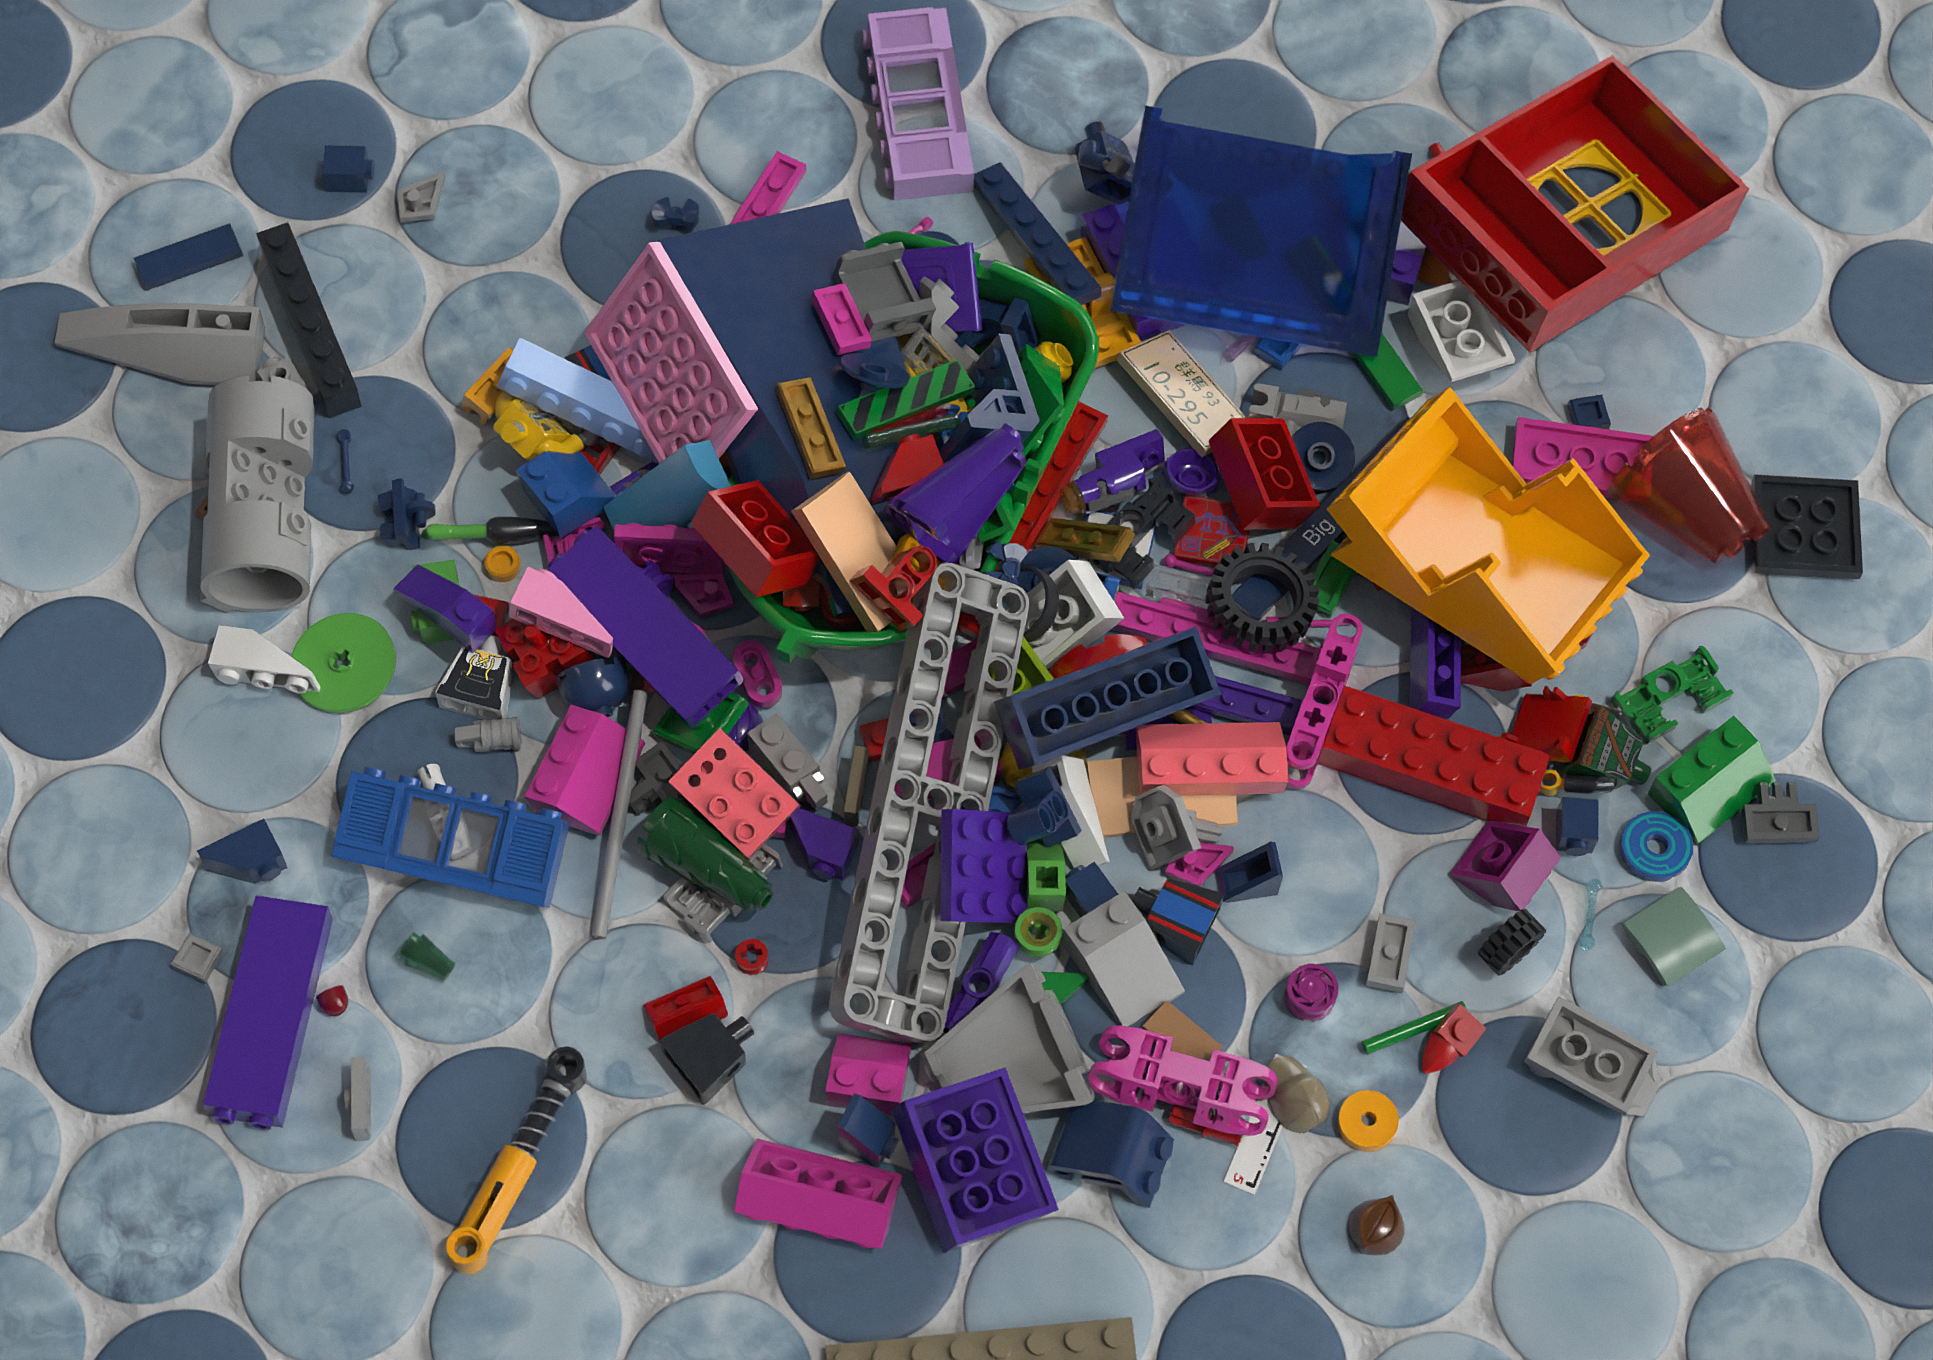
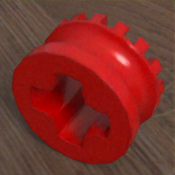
M747 939L742 941L735 950L736 964L738 969L744 974L758 975V973H762L767 968L769 963L768 950L762 941ZM754 950L756 955H760L756 959L757 963L750 964L748 959L742 958L747 957V951Z

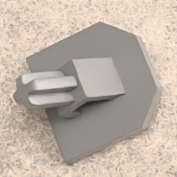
M1167 786L1156 787L1135 797L1131 821L1150 871L1200 849L1199 841L1210 844L1219 842L1222 828L1215 822L1197 819L1196 811L1186 809L1182 796Z

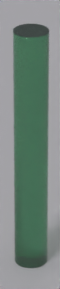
M956 414L879 431L863 435L862 444L865 449L899 442L901 439L913 434H918L921 437L958 428L960 420Z

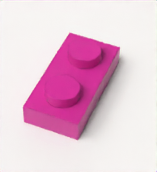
M843 283L813 290L811 296L812 303L837 355L870 348L872 338L846 284Z

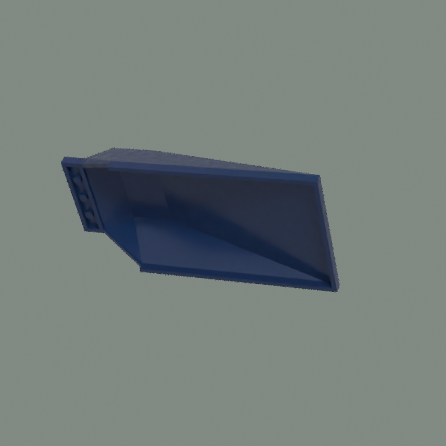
M849 198L658 240L657 242L661 243L758 408L725 450L736 485L759 480L800 526L791 511L837 478L850 471L893 542L897 545L899 539L907 533L900 530L886 511L885 506L891 499L873 504L871 496L890 454L899 446L898 442L913 434H918L919 438L932 435L929 424H925L875 445L869 435L865 439L864 437L856 440L852 439L837 416L836 410L839 405L872 392L862 389L860 381L851 377L841 368L840 361L842 356L852 353L877 356L901 366L909 373L910 378L912 376L898 336L873 341L870 348L837 355L811 300L813 290L837 285L832 275L841 255L850 250L861 251L867 249ZM811 377L846 465L844 473L811 480L775 392L777 383ZM820 559L811 576L823 585L833 617L853 613L854 610L822 559Z

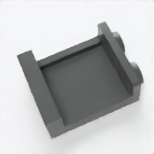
M902 242L893 244L882 243L874 248L861 251L850 250L839 257L832 275L837 285L846 284L869 331L872 342L928 329L936 311L931 298L920 300L901 261L905 250Z

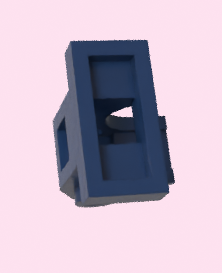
M1016 297L1010 306L979 298L983 332L977 333L970 330L955 332L958 337L954 341L961 348L966 344L973 349L976 344H984L990 339H995L998 334L1011 335L1017 354L1025 344L1034 349L1039 343L1028 302Z

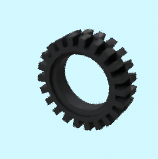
M1254 543L1246 544L1244 552L1239 546L1232 550L1231 556L1226 553L1214 569L1205 597V604H1209L1207 614L1208 617L1215 616L1212 625L1216 630L1224 626L1221 634L1222 637L1228 640L1232 634L1236 636L1233 645L1241 648L1245 640L1250 642L1248 651L1256 653L1258 645H1263V653H1271L1274 645H1276L1278 652L1283 651L1288 643L1291 647L1297 644L1299 638L1305 636L1313 621L1320 599L1317 598L1319 586L1313 585L1316 578L1313 572L1305 575L1308 565L1304 561L1297 566L1294 564L1297 555L1293 552H1290L1287 558L1282 557L1283 547L1276 546L1274 553H1269L1268 543H1261L1258 551L1255 550ZM1249 574H1263L1273 577L1284 584L1293 599V611L1284 619L1276 622L1254 620L1242 613L1235 605L1231 586L1239 578Z

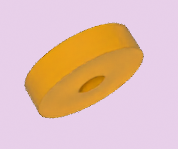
M1362 1090L1350 1095L1344 1101L1339 1111L1337 1123L1340 1135L1348 1145L1359 1151L1375 1152L1385 1148L1393 1140L1398 1129L1399 1116L1395 1105L1387 1096L1377 1091ZM1369 1116L1374 1120L1375 1124L1367 1126L1362 1122V1118Z

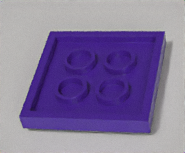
M942 809L940 921L1016 923L1019 916L1026 911L1027 843L1023 845L1017 844L1009 832L1007 822L1012 812Z

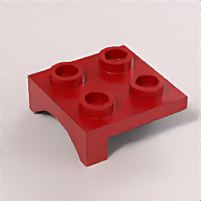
M1544 686L1543 694L1525 693L1511 734L1502 733L1500 738L1551 754L1549 761L1572 762L1592 700L1590 697L1567 696L1558 687H1554L1551 692L1548 686Z

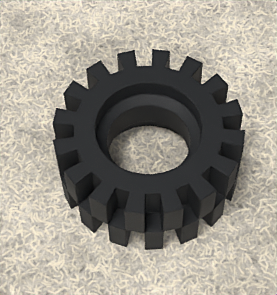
M1524 908L1516 912L1513 917L1508 918L1506 923L1501 924L1498 930L1489 936V939L1479 949L1478 955L1498 976L1503 975L1531 952L1530 950L1544 937L1546 929Z

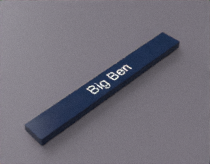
M1409 417L1280 546L1284 548L1281 554L1282 557L1287 558L1290 552H1293L1297 555L1294 564L1297 566L1304 561L1308 565V571L1325 554L1331 541L1337 542L1345 532L1326 509L1410 419ZM1253 574L1232 595V598L1242 613L1254 620L1260 621L1288 592V589L1273 577Z

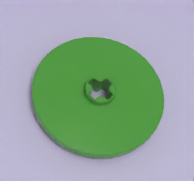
M357 613L334 614L316 622L299 638L291 656L312 671L321 687L319 692L307 691L306 693H299V695L312 707L329 713L356 711L375 701L390 684L395 672L397 659L394 643L386 629L374 619ZM348 658L350 662L348 666L341 665L339 667L337 665L339 659L345 661Z

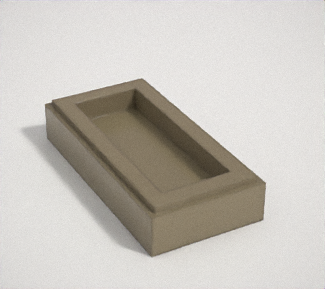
M862 746L854 747L844 807V824L851 827L859 825L869 765V750H867V747Z

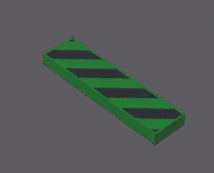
M954 360L911 377L906 386L883 388L839 405L836 414L852 439L856 440L868 435L874 429L877 431V428H882V426L912 414L915 415V413L938 404L942 406L973 393L975 385L959 361Z

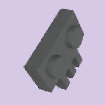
M1758 782L1759 804L1744 805L1741 809L1745 843L1817 842L1819 840L1816 804H1798L1796 782L1786 783V795L1784 796L1781 782L1772 783V796H1769L1767 782Z

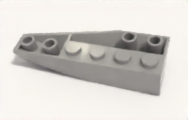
M194 303L118 305L60 313L55 345L59 348L187 384L218 385L225 380L249 375V381H258L259 375L257 371L260 369L266 328L260 307Z

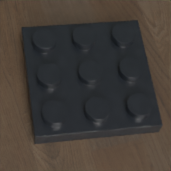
M1754 474L1752 479L1755 573L1846 579L1861 578L1863 563L1858 480Z

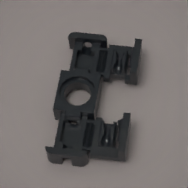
M1154 478L1148 480L1149 489L1135 504L1128 501L1108 523V525L1121 526L1126 520H1135L1140 524L1139 528L1133 531L1135 537L1120 562L1087 558V561L1105 573H1111L1113 565L1114 571L1130 580V587L1134 590L1154 569V559L1147 554L1142 557L1136 553L1137 549L1135 547L1154 527V521L1158 527L1162 524V527L1169 529L1168 533L1172 535V542L1175 544L1196 523L1195 513L1174 500V491L1169 487L1162 489L1161 483Z

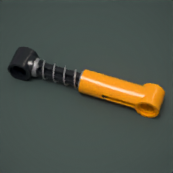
M568 1046L560 1047L549 1055L547 1073L543 1078V1091L540 1097L534 1098L535 1106L531 1112L526 1113L524 1126L517 1129L518 1137L515 1142L503 1146L460 1226L448 1237L446 1243L447 1253L454 1269L458 1272L475 1274L486 1265L489 1249L537 1164L533 1154L535 1150L539 1151L537 1147L542 1137L548 1136L545 1132L551 1121H556L553 1117L560 1106L564 1107L562 1101L568 1099V1096L573 1095V1093L584 1086L587 1079L584 1058L575 1048ZM570 1064L576 1067L575 1072L569 1076H562L557 1073L564 1065ZM465 1244L475 1245L477 1249L472 1256L464 1258L457 1255L459 1249Z

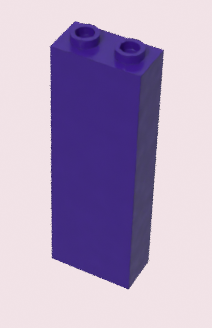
M597 525L591 530H585L580 533L575 539L574 545L564 555H557L548 564L547 571H550L557 579L561 580L613 637L612 647L691 729L701 722L744 681L739 670Z
M255 895L203 1102L205 1110L215 1122L222 1124H234V1121L248 1122L249 1126L260 1130H270L272 1126L283 1128L333 922L328 906Z

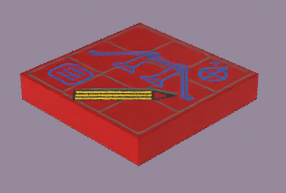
M1185 495L1183 506L1195 513L1196 523L1176 544L1174 557L1177 560L1215 568L1226 553L1231 556L1234 548L1240 546L1244 552L1250 529H1243L1232 502Z

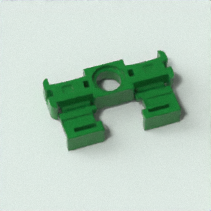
M1699 646L1694 652L1696 655L1677 666L1672 660L1643 676L1640 686L1623 695L1616 691L1611 698L1613 706L1615 708L1621 707L1629 722L1636 717V720L1633 722L1647 744L1676 728L1678 725L1676 719L1666 722L1667 719L1662 716L1663 708L1661 705L1687 692L1689 688L1691 689L1689 690L1690 695L1695 693L1701 702L1698 707L1702 713L1724 703L1734 694L1731 689L1726 691L1717 676H1715L1719 667L1704 646ZM1661 676L1669 678L1673 682L1674 690L1671 692L1659 690L1656 685V678Z

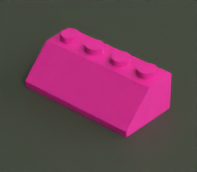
M757 1138L741 1172L734 1212L743 1214L751 1220H767L779 1223L788 1229H803L815 1232L827 1239L839 1238L855 1242V1244L863 1248L875 1247L882 1249L889 1231L903 1174Z

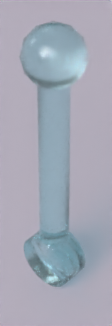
M1593 878L1588 882V888L1591 892L1585 935L1581 937L1579 942L1580 947L1586 951L1591 950L1595 944L1592 931L1598 891L1602 889V882L1597 878Z

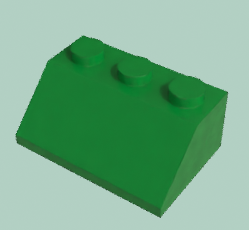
M1733 715L1657 775L1649 789L1648 795L1664 812L1678 818L1689 829L1693 842L1698 845L1740 812L1744 805L1750 804L1758 797V782H1767L1768 788H1770L1776 780L1759 741Z

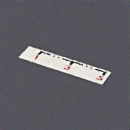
M1275 1054L1274 1059L1280 1057V1055ZM1269 1098L1257 1099L1256 1104L1262 1106L1268 1113V1123L1265 1130L1254 1136L1242 1135L1223 1181L1254 1195L1283 1127L1273 1112ZM1250 1116L1248 1122L1258 1123L1260 1120Z

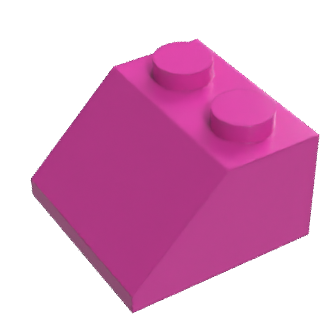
M838 1033L826 1086V1106L847 1108L852 1096L856 1093L883 1114L893 1116L891 1110L903 1102L912 1044Z

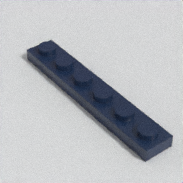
M1001 162L974 174L973 186L1053 287L1078 301L1081 305L1101 297V286Z

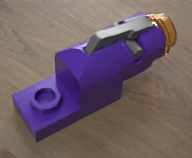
M1158 429L1095 453L1096 469L1083 474L1074 481L1068 482L1065 488L1060 489V498L1066 512L1069 515L1075 513L1087 515L1107 508L1110 505L1132 500L1134 493L1146 489L1145 469L1165 462L1163 436Z

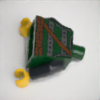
M1592 703L1572 762H1564L1561 772L1566 774L1565 778H1560L1559 774L1554 770H1546L1543 780H1552L1555 784L1552 786H1540V792L1548 797L1556 795L1560 789H1564L1566 793L1598 794L1610 793L1614 789L1628 784L1630 780L1639 785L1644 784L1649 778L1652 768L1638 759L1643 746L1642 737L1634 732L1622 711Z

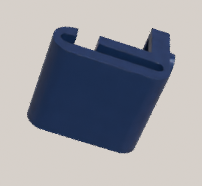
M1094 1100L1086 1105L1070 1107L1048 1169L1053 1174L1072 1181L1075 1173L1082 1174L1081 1179L1085 1183L1121 1189L1136 1205L1150 1207L1154 1195L1160 1188V1178L1166 1162L1172 1155L1174 1138L1143 1109Z

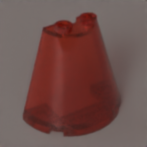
M1701 407L1686 413L1653 436L1638 450L1640 454L1635 457L1632 467L1628 463L1624 464L1607 489L1610 496L1713 563L1718 562L1725 556L1728 559L1734 557L1743 549V540L1753 538L1756 541L1770 529L1716 413L1709 407L1706 410Z

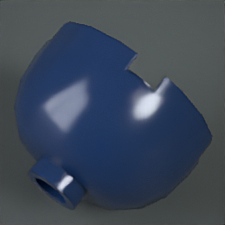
M613 657L615 664L605 665L603 658L595 659L564 670L566 675L564 679L557 675L556 682L564 704L568 708L570 705L601 713L608 718L613 715L612 709L620 706L628 695L629 679L624 659Z

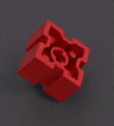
M513 618L494 629L506 653L517 661L512 665L524 688L537 699H541L558 688L556 676L565 675L564 670L580 663L597 659L594 652L539 630L534 625H527Z

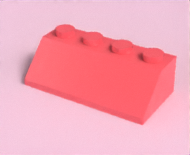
M1280 722L1151 724L1136 727L1139 795L1162 785L1167 786L1179 795L1281 794L1288 784L1287 751Z

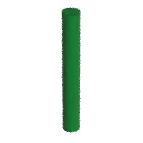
M1460 1001V1002H1458V1003H1455V1004H1461V1005L1467 1010V1008H1466V1006H1465V1004H1464L1463 1001ZM1454 1004L1361 1041L1364 1052L1367 1055L1437 1027Z

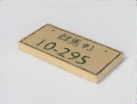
M1170 330L1128 348L1118 355L1117 361L1201 457L1212 453L1208 440L1230 418H1247Z

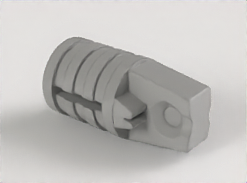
M515 716L512 718L474 721V725L455 728V743L458 749L474 748L475 752H489L491 750L497 751L511 748L520 749L522 739L519 718Z

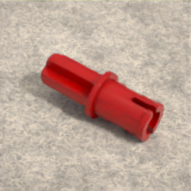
M1176 1104L1173 1105L1169 1116L1171 1124L1202 1134L1201 1138L1204 1139L1207 1135L1235 1144V1146L1239 1145L1242 1135L1226 1133L1194 1124L1193 1120L1196 1110ZM1214 1110L1211 1112L1210 1120L1214 1119Z

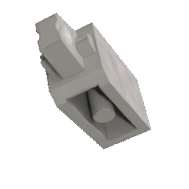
M777 713L747 733L748 748L751 754L764 770L793 798L798 800L803 796L815 811L828 803V796L820 786L824 782L820 774V765Z

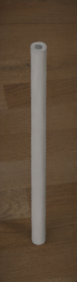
M641 690L633 691L591 935L597 939H606L648 695L647 692Z

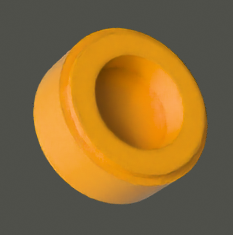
M497 546L491 549L485 557V567L488 576L497 582H509L516 578L521 570L520 557L517 551L509 546Z

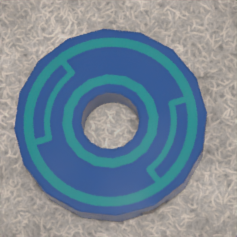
M1649 811L1638 814L1628 822L1620 838V853L1629 865L1628 868L1635 875L1647 881L1664 882L1685 871L1693 855V839L1689 829L1678 818L1666 812ZM1653 839L1659 840L1664 844L1666 851L1662 854H1655L1649 850L1647 842Z

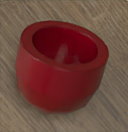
M344 985L332 987L316 996L322 1011L330 1016L341 1015L347 1009L349 998Z

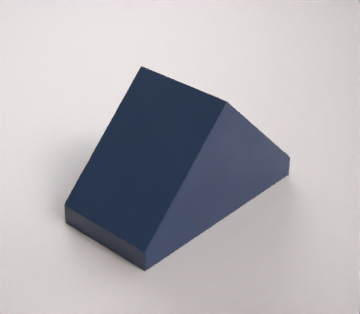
M1272 841L1218 867L1216 870L1220 890L1224 894L1223 902L1226 903L1278 895L1283 878L1276 842Z

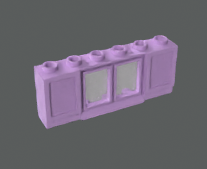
M933 7L868 14V29L862 30L864 49H870L871 57H867L868 76H875L876 84H871V95L873 104H879L880 112H875L877 132H883L884 140H880V153L882 160L888 159L889 168H884L886 188H892L894 200L973 192L974 171L946 8L933 9Z

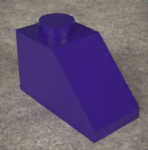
M799 808L788 819V822L808 868L812 869L821 878L831 880L834 877L843 881L859 843V829Z

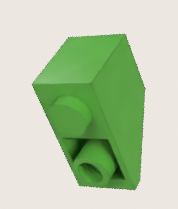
M1031 841L1027 843L1026 910L1042 907L1051 911L1062 912L1066 897L1065 859L1062 844L1060 842L1046 847L1044 841Z

